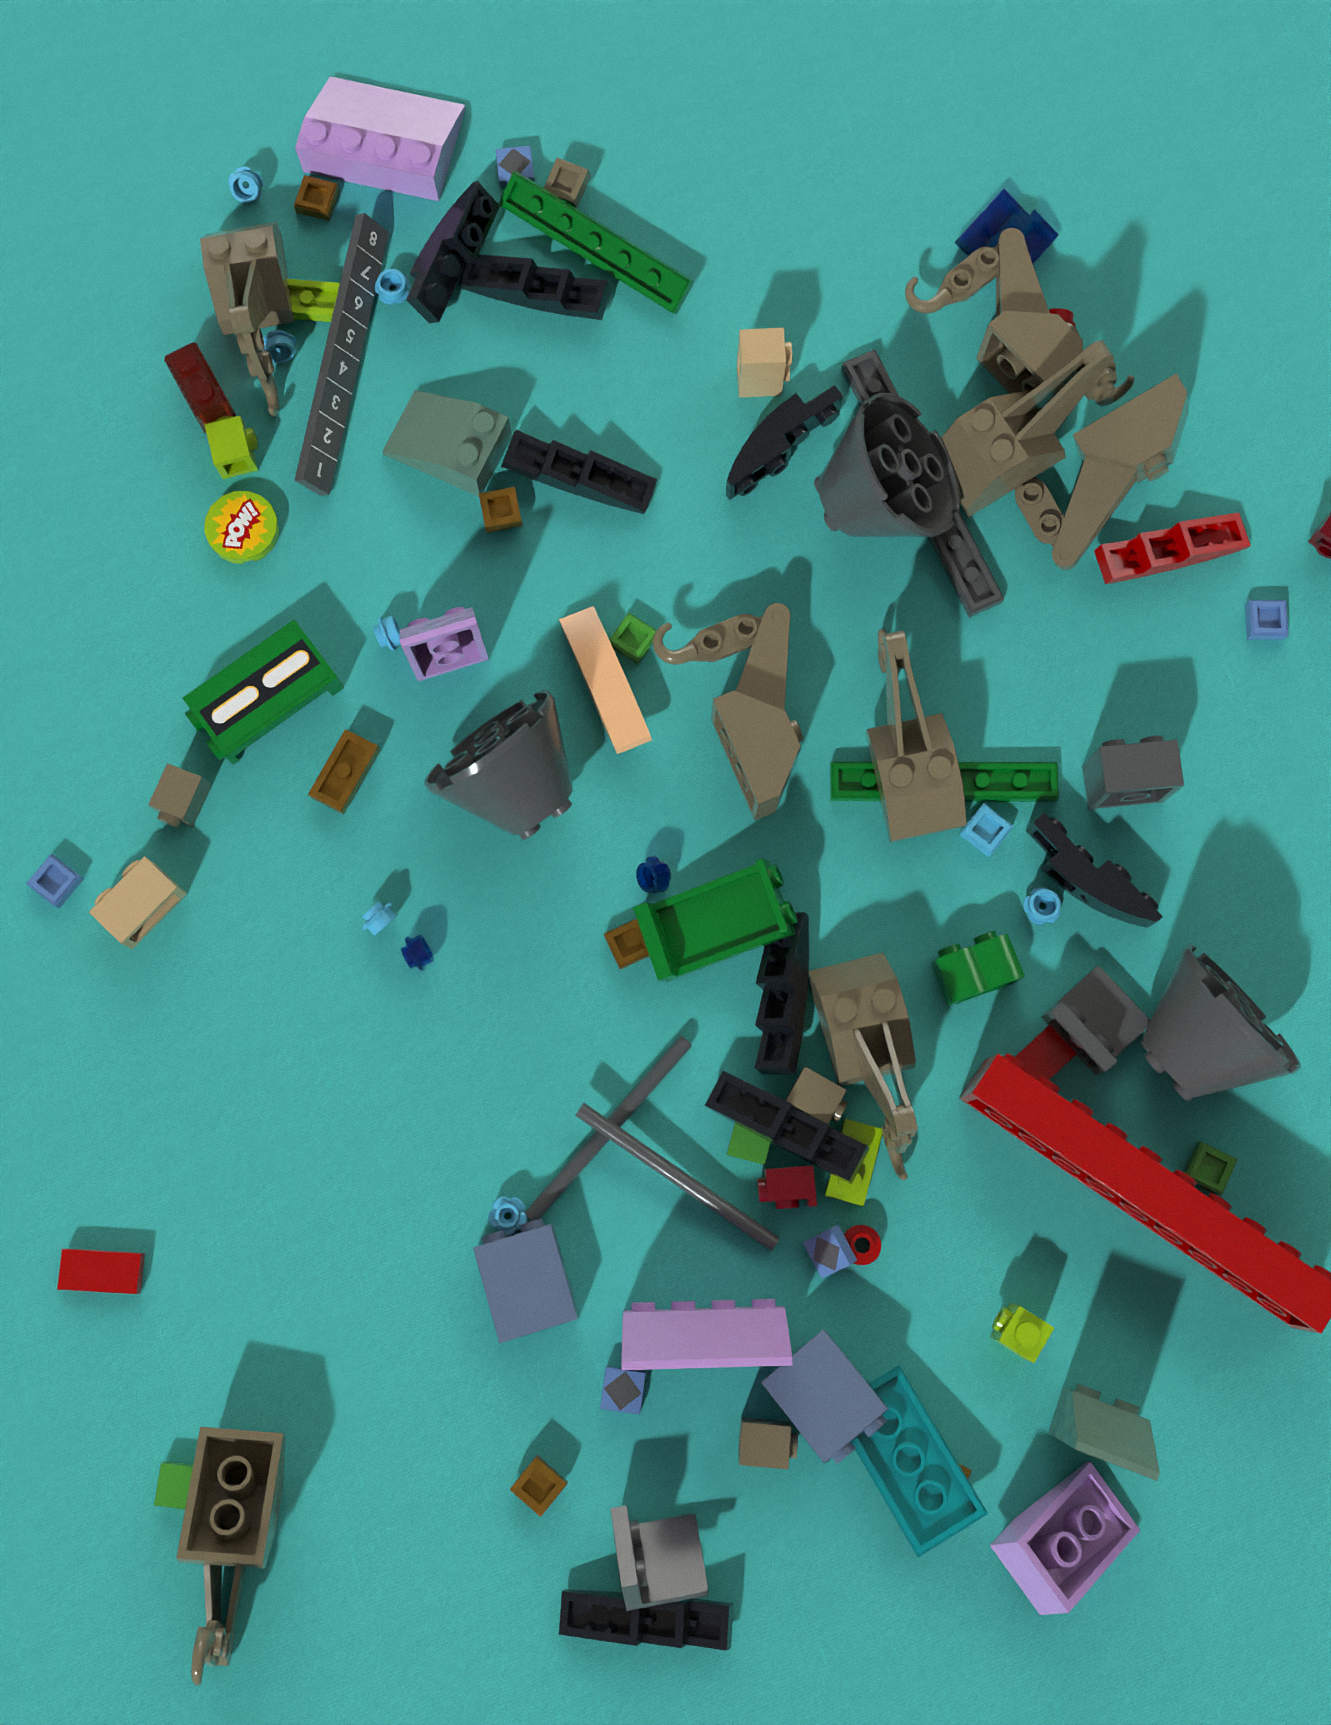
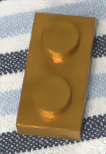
M345 729L308 795L312 799L344 815L381 749L378 745Z

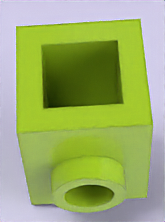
M223 416L216 419L215 422L204 424L213 464L222 479L258 471L253 451L259 449L258 440L253 427L247 428L241 416Z
M1010 1303L1007 1308L1003 1307L994 1319L992 1328L995 1330L990 1338L1024 1360L1035 1363L1054 1327L1020 1305Z

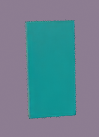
M900 1365L869 1383L889 1408L883 1415L888 1422L870 1437L865 1432L861 1433L852 1441V1444L856 1447V1453L916 1556L920 1557L983 1518L988 1512Z

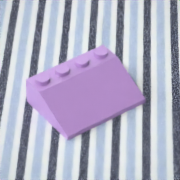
M330 76L304 116L295 149L304 173L439 201L464 116L465 105Z
M772 1298L751 1299L752 1307H736L735 1300H711L712 1308H695V1301H672L671 1309H655V1302L631 1303V1310L623 1311L622 1370L793 1365L785 1307L776 1306V1299Z

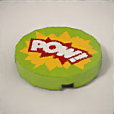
M233 491L221 496L210 506L205 517L204 533L212 550L222 559L234 564H244V562L251 560L255 562L264 558L274 548L279 537V526L275 510L265 498L250 491Z

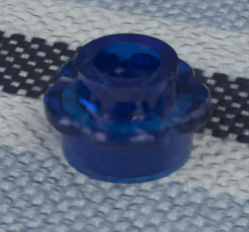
M651 856L646 859V862L641 863L637 867L636 879L640 888L647 893L665 892L669 887L671 871L666 863L659 861L658 857Z
M421 934L413 938L405 937L407 945L401 948V952L406 963L411 969L417 966L419 970L424 971L426 965L434 962L429 945Z

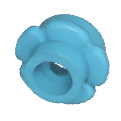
M238 167L235 173H231L228 178L230 192L236 200L242 203H250L262 196L261 188L264 185L262 177L259 173L252 172L249 167ZM243 182H248L250 186L245 187L243 185Z
M387 269L380 273L375 283V292L379 294V299L383 303L388 305L402 303L409 295L410 282L400 271ZM395 286L396 289L394 291H391L390 287Z
M276 329L263 337L265 351L269 350L273 363L283 364L292 360L295 355L294 347L297 345L296 338L292 334L287 335L285 331Z
M393 615L385 619L379 616V624L373 627L377 641L381 648L388 646L391 651H394L396 646L401 645L399 640L400 627Z
M1038 887L1033 889L1031 895L1024 899V911L1029 914V920L1035 924L1053 923L1060 916L1061 900L1051 890ZM1040 903L1046 905L1045 910L1039 908Z
M378 901L361 916L366 921L362 929L367 928L373 936L379 933L397 916L390 908L392 904L387 903L383 906Z
M506 1196L498 1198L493 1202V1209L488 1214V1221L491 1227L498 1229V1231L504 1230L505 1236L514 1235L515 1231L520 1230L519 1225L527 1223L528 1219L524 1212L525 1204L516 1197L508 1199ZM510 1212L512 1214L511 1219H505L504 1214Z

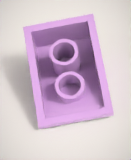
M464 607L452 608L446 611L444 616L432 620L428 618L416 619L410 622L408 627L400 629L399 640L401 647L418 681L489 660L472 607L468 609Z
M1086 1462L1014 1518L990 1544V1547L1039 1615L1069 1613L1140 1529L1093 1464Z

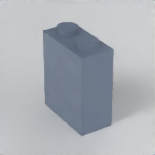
M542 1218L519 1225L521 1233L506 1237L504 1230L482 1236L483 1245L473 1247L499 1343L567 1323L580 1317L554 1225L548 1224L544 1226Z
M824 1329L792 1355L793 1365L779 1366L761 1382L823 1463H827L833 1458L836 1464H839L856 1449L852 1444L855 1438L863 1432L870 1437L888 1422L883 1415L889 1408Z

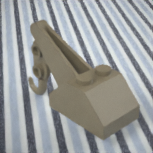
M277 221L210 233L200 238L204 271L218 324L223 335L233 333L237 335L242 355L246 354L251 377L258 376L267 399L269 414L273 417H276L279 413L278 392L272 374L274 373L273 361L269 350L265 351L264 339L260 328L295 322L290 289L287 282L288 274L283 240Z
M1007 228L1000 234L997 246L977 249L949 271L937 294L931 299L921 300L916 297L914 287L918 283L917 277H913L907 283L905 299L909 306L917 312L924 314L934 313L941 310L944 306L970 299L996 278V318L988 324L976 359L1009 394L1022 391L1029 393L1083 351V340L1071 323L1065 322L1058 314L1049 313L1027 249L1025 237L1020 230Z
M1103 340L1089 345L1070 363L1031 392L1022 391L990 397L958 417L944 433L941 439L948 450L955 468L960 488V504L968 517L1066 458L1065 450L1054 433L1084 395L1088 400H1094L1099 406H1107L1119 400L1131 389L1134 384V376L1132 375L1128 376L1122 385L1115 388L1114 384L1117 381L1116 364L1113 361L1114 356Z
M1177 374L1073 434L1077 451L1084 463L1065 517L1045 483L1038 478L1033 477L1015 489V499L1018 507L1035 537L1041 543L1050 544L1053 547L1052 558L1058 568L1070 570L1078 564L1083 554L1135 482L1140 483L1147 478L1149 481H1154L1169 471L1168 466L1173 464L1188 416V392Z
M781 603L769 605L761 617H755L751 614H740L704 628L683 648L675 651L667 649L663 644V636L672 628L671 623L660 626L655 632L652 641L653 649L657 656L664 662L673 665L684 664L689 661L716 662L751 648L736 691L734 690L713 698L711 721L754 821L776 812L796 764L798 753L801 751L800 742L803 741V735L797 721H790L784 710L791 614L789 609Z
M880 629L878 631L879 651H877L881 672L886 673L888 725L867 729L866 736L889 841L891 843L965 827L967 821L963 783L954 743L943 714L924 717L911 668L904 631L886 634L884 629ZM901 669H904L916 719L901 722L898 676Z
M884 953L808 971V982L837 1084L845 1086L864 1081L886 1116L884 1119L885 1126H882L881 1129L892 1166L898 1178L906 1180L908 1175L904 1167L902 1153L906 1152L908 1145L912 1144L911 1137L916 1135L915 1132L918 1131L901 1071L913 1069L916 1065L909 1015L898 979ZM891 1074L900 1103L899 1106L895 1105L892 1094L882 1076Z
M200 1427L176 1557L179 1562L203 1564L206 1627H198L191 1664L192 1681L196 1686L202 1683L204 1664L210 1667L229 1666L246 1567L263 1569L266 1567L277 1529L283 1491L286 1442L284 1433ZM222 1566H235L224 1628L221 1624Z

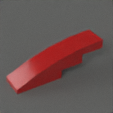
M1238 512L1180 521L1169 529L1139 533L1132 540L1101 544L1094 550L1105 584H1110L1209 561L1245 550L1251 544Z

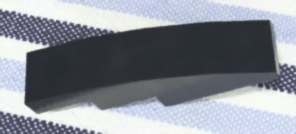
M483 254L478 255L476 262L465 265L459 282L461 289L495 300L555 314L596 320L603 319L612 289L607 280L575 278L570 269L537 267L532 258Z
M519 430L514 431L501 465L503 468L568 493L644 514L647 510L657 481L653 477L592 450L584 454L555 440L548 444Z
M805 912L796 913L797 923L793 924L796 934L764 946L756 984L763 989V994L755 1026L763 1034L754 1067L762 1074H796L808 992L809 917Z
M722 1071L705 1103L707 1108L850 1184L853 1183L869 1151L867 1145L832 1129L829 1124L794 1108L791 1103L725 1071Z
M565 1589L561 1595L559 1635L638 1646L641 1643L676 1648L691 1645L727 1651L731 1648L734 1603L692 1598L627 1611L622 1592Z

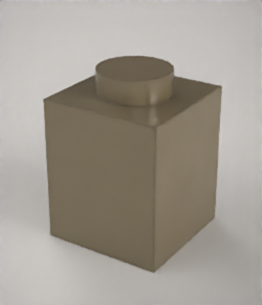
M167 763L148 805L159 813L157 819L178 828L182 822L193 827L211 789V785L203 777Z
M807 1067L802 1069L785 1100L791 1103L794 1108L829 1124L830 1120L837 1123L848 1104L847 1101L842 1099L847 1091L846 1089Z
M741 1418L738 1446L739 1465L789 1469V1458L796 1459L798 1449V1433H791L790 1423L786 1421Z

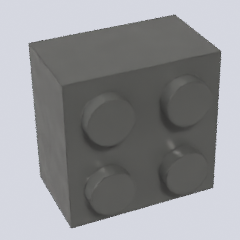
M1163 736L1145 737L1140 740V743L1126 744L1123 739L1103 742L1101 744L1102 747H1099L1082 765L1088 810L1163 803L1184 786L1177 739L1164 741Z

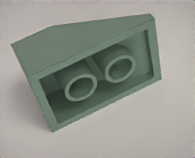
M415 390L382 452L385 456L479 497V493L485 491L512 438L509 417L475 402Z
M1078 1383L1075 1391L1063 1386L1048 1434L1075 1450L1157 1481L1160 1471L1150 1420L1138 1415L1140 1407L1117 1398L1114 1405H1110L1099 1400L1101 1392Z

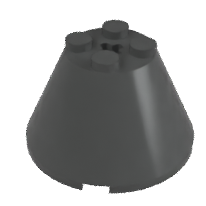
M878 393L867 399L859 408L822 474L815 478L814 486L819 493L825 510L824 520L832 531L840 530L852 537H934L948 531L955 524L952 518L954 513L960 510V488L948 450L937 431L933 430L929 433L917 418L922 413L904 398L892 393Z
M547 690L535 693L534 697L537 701L528 705L523 700L516 702L463 739L450 751L454 758L444 768L438 763L429 772L424 780L426 788L431 793L512 835L518 834L522 840L535 834L541 827L539 823L548 816L552 815L555 818L566 812L572 805L569 796L573 791L555 699Z
M1191 944L1182 951L1141 1041V1044L1148 1052L1145 1058L1150 1065L1160 1074L1166 1070L1175 1080L1172 1083L1173 1087L1186 1101H1190L1193 1097L1209 1095L1294 1074L1302 1067L1292 1048L1280 1033L1276 1035L1262 1022L1266 1015L1209 956L1203 953L1197 957L1193 953L1197 948Z

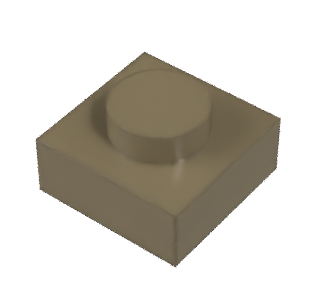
M556 158L544 188L577 208L591 178V174L588 169Z

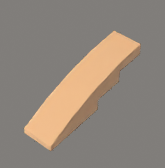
M594 606L559 619L577 666L588 687L591 699L616 753L619 754L652 741L627 678Z

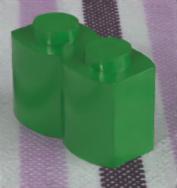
M995 931L987 932L974 938L975 945L961 949L958 943L938 951L939 958L935 959L931 965L948 1007L1014 984L1025 977L1008 933L997 936Z

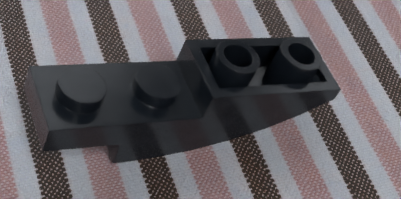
M478 181L473 182L447 211L427 240L410 271V275L415 279V282L406 301L429 324L440 322L464 266L476 262L500 208V205Z
M835 385L806 404L795 393L759 424L742 446L730 470L726 483V496L729 500L739 494L741 496L749 494L758 486L759 481L769 474L771 477H774L784 471L789 464L792 446L802 443L810 435V431L819 425L826 427L838 418L843 395Z
M1043 813L1025 830L1051 857L1041 869L1060 887L1084 904L1109 917L1146 928L1155 924L1163 917L1157 911L1159 907L1156 901L1145 892L1140 893L1130 882L1132 878L1124 867L1107 860L1097 869L1092 864L1094 859L1084 847L1073 844L1066 836V828L1056 818H1049Z

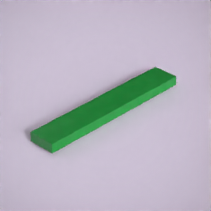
M513 171L498 203L501 207L673 314H678L694 283L693 280L521 173Z
M830 762V801H881L873 763ZM958 762L965 802H1056L1059 799L1057 762Z

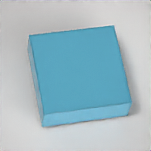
M983 803L959 835L987 857H990L1014 826Z

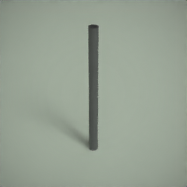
M680 1036L607 1119L621 1127L692 1047L691 1043L683 1036ZM596 1131L525 1211L527 1217L532 1221L540 1219L610 1139Z
M586 1103L582 1104L575 1115L576 1117L770 1251L774 1249L780 1237Z

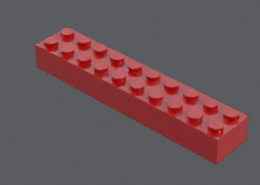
M998 1053L983 1061L959 1099L1291 1328L1322 1334L1331 1319V1272L1318 1265H1314L1312 1268L1301 1261L1302 1253L1293 1246L1283 1241H1279L1276 1244L1265 1236L1267 1230L1262 1225L1248 1217H1244L1243 1220L1230 1212L1232 1206L1227 1201L1213 1193L1206 1196L1195 1188L1197 1182L1192 1177L1177 1169L1174 1173L1160 1164L1163 1159L1147 1147L1141 1146L1140 1149H1137L1126 1141L1128 1135L1123 1130L1111 1123H1107L1104 1126L1092 1118L1094 1112L1088 1106L1075 1099L1070 1103L1058 1095L1060 1088L1053 1082L1042 1076L1035 1079L1024 1071L1026 1065L1016 1057L1008 1053L1001 1056Z

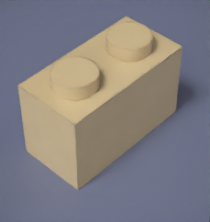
M784 328L739 330L736 364L739 398L782 396L783 382L790 381V365H792V343L785 342Z
M145 856L140 861L132 862L124 870L123 878L113 888L104 890L96 898L95 906L89 911L121 944L131 949L187 895L157 864Z

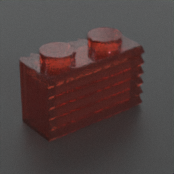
M192 342L165 356L164 362L204 433H206L204 424L215 422L216 419L223 416L236 417L197 343Z

